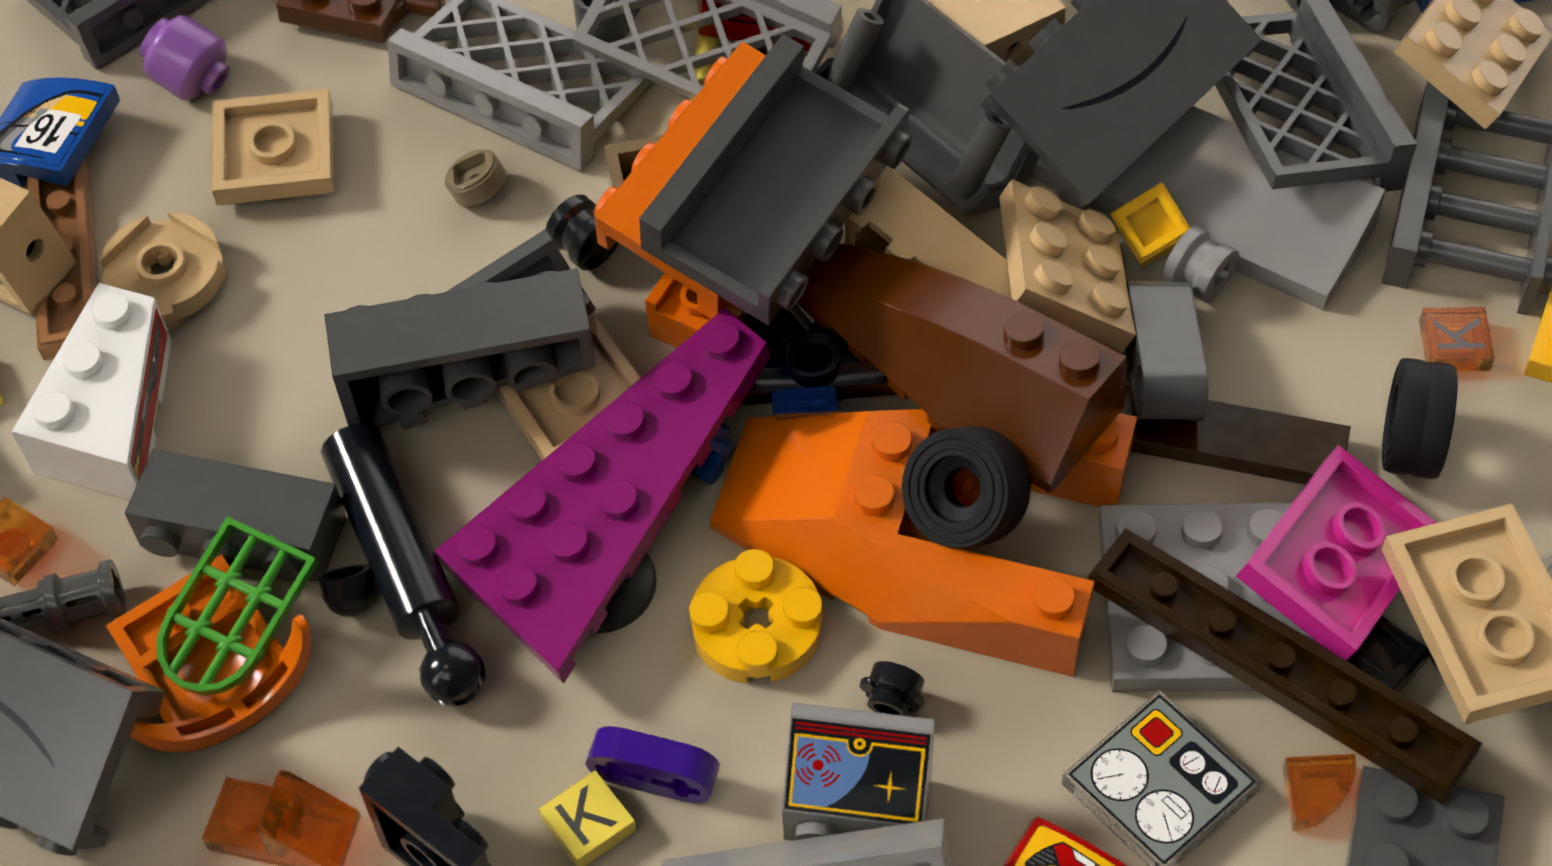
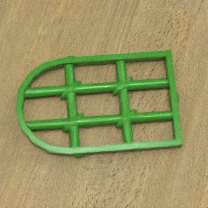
M227 516L163 619L156 638L157 659L165 675L184 691L203 696L224 693L244 682L264 658L266 650L319 564V561L315 557L279 541L274 535H266ZM234 529L249 537L229 570L225 573L211 566ZM258 541L279 550L256 588L240 580L242 573L239 572ZM288 556H291L305 564L282 600L270 594L273 590L270 586ZM204 575H207L217 580L215 587L218 588L196 622L181 613ZM232 587L248 595L245 599L248 603L228 636H225L210 628L213 623L210 620L228 590ZM263 602L276 608L277 611L255 648L252 649L240 643L243 640L241 634L259 604ZM176 623L188 629L185 632V635L188 637L170 664L168 661L167 642ZM202 636L219 644L215 649L218 653L199 684L183 681L177 674L198 639ZM231 651L247 658L235 674L218 683H212Z

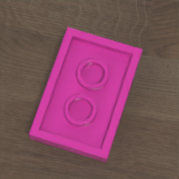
M1337 445L1236 577L1320 645L1347 661L1358 650L1400 590L1382 552L1386 536L1437 522L1346 450Z

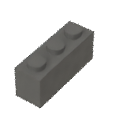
M152 449L125 511V516L139 545L147 551L162 557H174L176 554L201 558L228 516L266 535H274L279 541L315 557L319 564L309 580L319 582V576L327 571L347 519L335 483L158 449ZM233 529L216 557L222 554L228 565L231 566L249 536ZM258 541L243 567L267 572L279 550ZM288 556L276 579L288 582L295 581L305 563Z

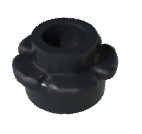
M878 661L874 663L870 676L864 677L860 681V689L869 698L867 706L875 713L906 716L907 712H917L925 702L921 695L925 683L924 678L916 671L898 663Z

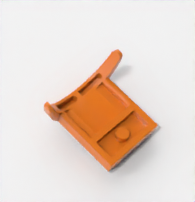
M222 554L216 557L211 566L225 573L230 568ZM192 573L107 624L106 627L137 678L166 691L158 711L165 723L154 724L135 720L130 737L140 744L158 751L187 753L217 745L262 720L289 697L306 671L312 642L310 625L305 617L300 614L292 619L291 633L284 649L277 638L274 637L265 652L264 658L244 682L224 693L204 696L187 692L180 688L165 675L157 659L156 637L163 619ZM204 575L181 614L197 622L218 588L215 587L217 580ZM230 587L210 620L213 622L210 628L228 636L248 603L245 601L248 595ZM256 609L241 634L243 640L240 643L252 649L255 648L268 626L258 609ZM176 623L167 642L168 661L170 664L188 637L185 635L188 629ZM200 636L177 676L183 681L199 684L218 653L215 649L219 644ZM231 651L212 683H218L235 674L247 658Z

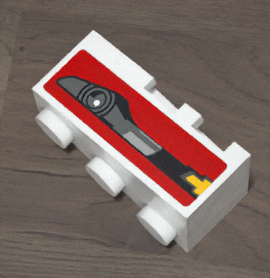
M98 283L11 431L33 473L124 499H131L152 449H155L156 435L154 433L157 405L162 404L172 343L155 297Z

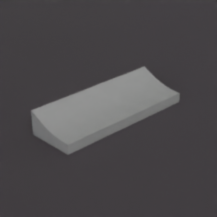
M1192 106L1089 204L1112 213L1163 182L1190 228L1196 225L1209 233L1210 241L1218 246L1227 244L1239 251V260L1235 271L1324 310L1373 232L1386 189L1363 179L1272 189L1237 125ZM1281 149L1276 153L1283 166L1308 163V161ZM1039 157L1029 177L1063 191L1066 188L1064 183Z

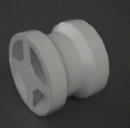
M1195 225L1187 230L1174 246L1165 263L1163 276L1169 281L1189 282L1193 288L1194 296L1208 303L1222 291L1232 276L1239 260V251L1227 244L1220 246L1210 241L1209 233Z

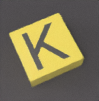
M596 770L538 809L541 820L576 866L588 865L637 831L635 820Z

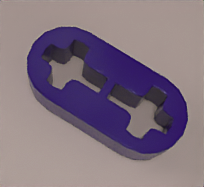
M605 726L597 729L585 763L591 773L596 770L604 781L689 803H704L709 800L720 768L718 759L699 747L614 726Z

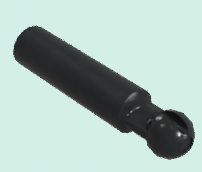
M367 423L352 424L341 428L330 435L323 443L321 455L333 483L337 486L344 509L399 635L408 640H422L427 653L419 668L421 685L434 701L442 705L456 707L467 704L479 695L486 680L485 664L472 646L454 640L449 627L459 616V604L381 431L373 424Z

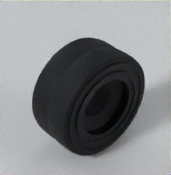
M1402 358L1399 361L1390 389L1382 440V466L1384 471L1400 475L1411 474L1415 477L1427 479L1439 477L1447 458L1454 426L1458 392V376L1455 366L1413 358Z
M980 426L944 429L930 435L910 455L902 478L904 505L915 527L931 541L955 549L986 545L1004 538L1020 523L1030 500V474L1021 452L1004 435ZM962 468L972 471L980 484L978 499L971 506H966L959 502L953 492L954 477Z

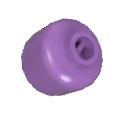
M185 15L177 16L171 20L168 18L160 19L149 30L140 47V55L144 57L143 67L146 76L184 101H192L204 92L210 96L214 95L223 86L230 72V68L225 65L228 52L225 41L193 18Z

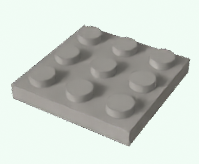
M1291 503L1100 505L1098 519L1101 558L1126 528L1314 641L1312 637L1236 577ZM1105 598L1112 692L1255 690Z

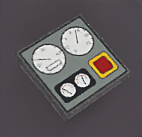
M1160 690L1064 772L1062 777V785L1147 866H1177L1258 793L1261 784L1258 778Z

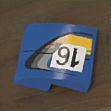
M63 77L34 79L22 83L0 117V178L19 187L24 186L27 177L68 186L120 102L115 85Z

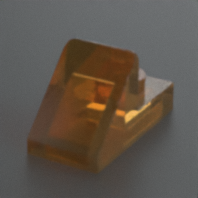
M279 770L273 787L226 777L202 840L210 851L278 866H343L361 815L359 810L290 771Z

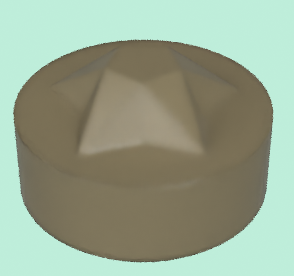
M475 150L463 155L452 164L445 177V186L459 205L464 207L476 206L488 201L500 191L506 181L507 172L494 152L490 150Z

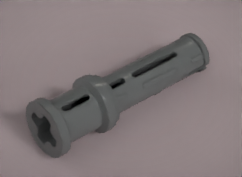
M111 559L99 562L98 569L64 578H60L56 573L43 577V580L38 581L37 588L0 597V618L26 630L47 625L51 631L57 630L62 632L71 629L72 622L106 613H110L113 618H117L126 613L123 585L118 570Z

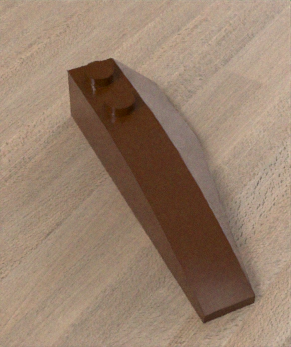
M839 243L828 261L823 263L817 260L806 274L808 284L797 304L824 329L833 328L847 341L848 350L863 364L869 361L888 379V387L904 401L910 398L927 413L929 424L937 431L967 426H980L1004 435L1018 448L1024 457L1031 483L1049 493L1057 487L1125 406L1126 356L1016 300L969 280L909 259Z

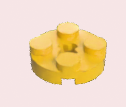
M751 549L739 554L736 560L728 561L715 568L702 580L690 602L689 615L696 650L705 664L713 671L735 682L748 683V677L763 678L770 676V682L795 674L811 660L820 643L823 609L822 600L815 585L802 570L787 561L772 558L763 550ZM757 608L768 611V619L772 623L770 626L764 628L757 623L749 629L742 626L745 621L744 613L746 611Z

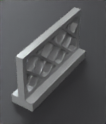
M450 0L414 33L400 28L387 40L391 85L578 171H582L594 159V142L654 82L575 47L572 37L576 31L506 0ZM472 7L490 15L492 18L461 21L460 17ZM527 31L538 36V39L508 42L506 33ZM497 35L499 42L498 44L468 47L466 38ZM457 39L459 48L447 49L434 42ZM574 52L585 57V60L555 63L553 54ZM543 55L546 65L515 68L513 59ZM504 60L506 69L494 70L480 63ZM622 73L631 77L628 82L604 85L601 75ZM591 76L594 85L564 90L561 80ZM551 81L554 91L543 92L527 84ZM599 103L601 109L594 115L576 107V105Z
M593 0L572 37V41L577 48L690 99H694L704 87L699 84L694 69L715 63L722 56L728 59L742 41L755 49L766 46L767 52H769L773 47V43H776L782 34L789 38L795 36L813 44L805 60H803V67L815 73L828 48H834L843 31L841 5L830 0H706L710 11L677 21L670 0H620L611 3L612 0ZM663 1L671 23L638 34L631 11ZM714 1L725 6L716 8ZM623 13L632 34L630 37L612 43H607L593 36L601 20ZM740 14L756 19L761 34L731 44L728 43L721 23L722 20ZM714 23L722 47L690 57L682 33ZM766 24L777 29L768 31ZM673 36L676 37L683 57L682 60L664 66H658L647 61L643 46ZM637 49L639 57L627 51ZM688 72L690 80L678 74Z

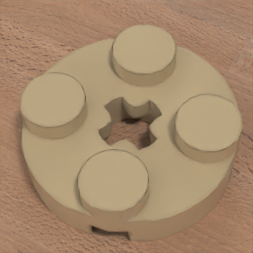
M168 213L170 220H159L150 223L148 216L131 221L109 239L102 251L100 260L103 266L102 283L155 297L165 325L169 330L180 326L187 316L203 308L218 292L220 286L225 282L228 273L214 232L201 220L183 213ZM171 261H175L170 271L163 274H153L151 267L154 264L158 263L166 266Z

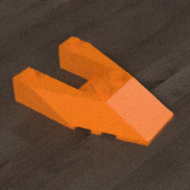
M882 410L824 413L827 415H787L797 417L769 416L747 418L710 519V528L746 550H763L772 558L782 559L795 565L811 579L818 593L832 601L834 596L866 614L868 622L879 629L1074 677L1089 619L1094 587L1093 580L972 552V548L955 549L942 546L925 537L911 521L902 495L904 469L914 449L924 439L938 432L928 423L927 413L924 410ZM1119 413L1051 493L1032 483L1031 491L1100 507V505H1119L1131 459L1138 417ZM966 468L959 470L953 480V492L959 502L966 506H971L976 502L980 493L978 478L972 471Z

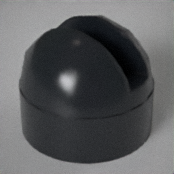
M358 564L337 568L322 574L318 578L325 604L332 612L341 617H355L363 613L372 602L375 589L369 565Z

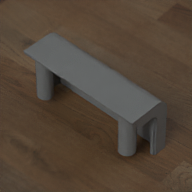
M876 0L871 10L865 8L857 9L836 56L824 61L815 72V74L888 116L897 104L910 109L907 134L912 136V142L902 162L965 215L1000 208L999 196L1010 180L1013 179L1025 185L1039 159V156L995 109L986 112L980 106V103L992 93L984 83L1006 62L927 0Z

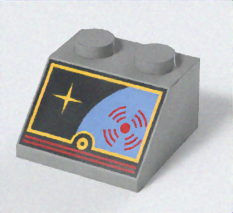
M792 703L782 804L784 840L793 841L927 821L932 782L935 720Z

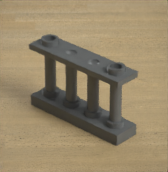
M1427 81L1413 135L1417 142V147L1402 187L1382 284L1406 289L1413 265L1425 267L1426 262L1522 282L1517 313L1529 316L1538 292L1549 294L1552 288V257L1547 256L1552 232V120L1503 110L1501 115L1488 128L1484 129ZM1454 125L1545 143L1547 147L1544 164L1541 165L1451 146L1452 140L1441 138L1442 130L1453 131ZM1446 169L1537 188L1539 192L1536 209L1533 211L1443 192V185L1432 183L1433 174L1444 175ZM1436 215L1531 235L1527 258L1432 238L1433 231L1422 229L1424 219L1434 221Z

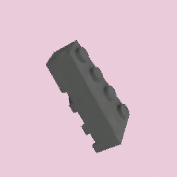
M578 268L558 272L545 271L535 276L498 283L484 282L470 288L437 294H418L409 299L371 306L358 305L344 311L324 314L332 377L348 426L367 423L380 428L400 421V425L406 430L427 423V412L456 402L466 410L487 403L486 398L491 396L496 388L509 384L512 388L522 391L596 366Z

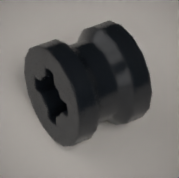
M577 194L566 199L555 209L547 222L546 231L559 250L569 251V259L583 271H590L603 264L613 254L619 243L616 241L609 250L597 243L594 217L596 204L586 195Z

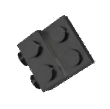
M397 747L393 752L383 753L371 764L365 774L364 782L358 789L380 844L386 851L405 866H491L485 853L489 848L486 840L475 828L462 820L465 813L455 801L452 792L455 783L438 763L428 757H423L418 762L400 747Z

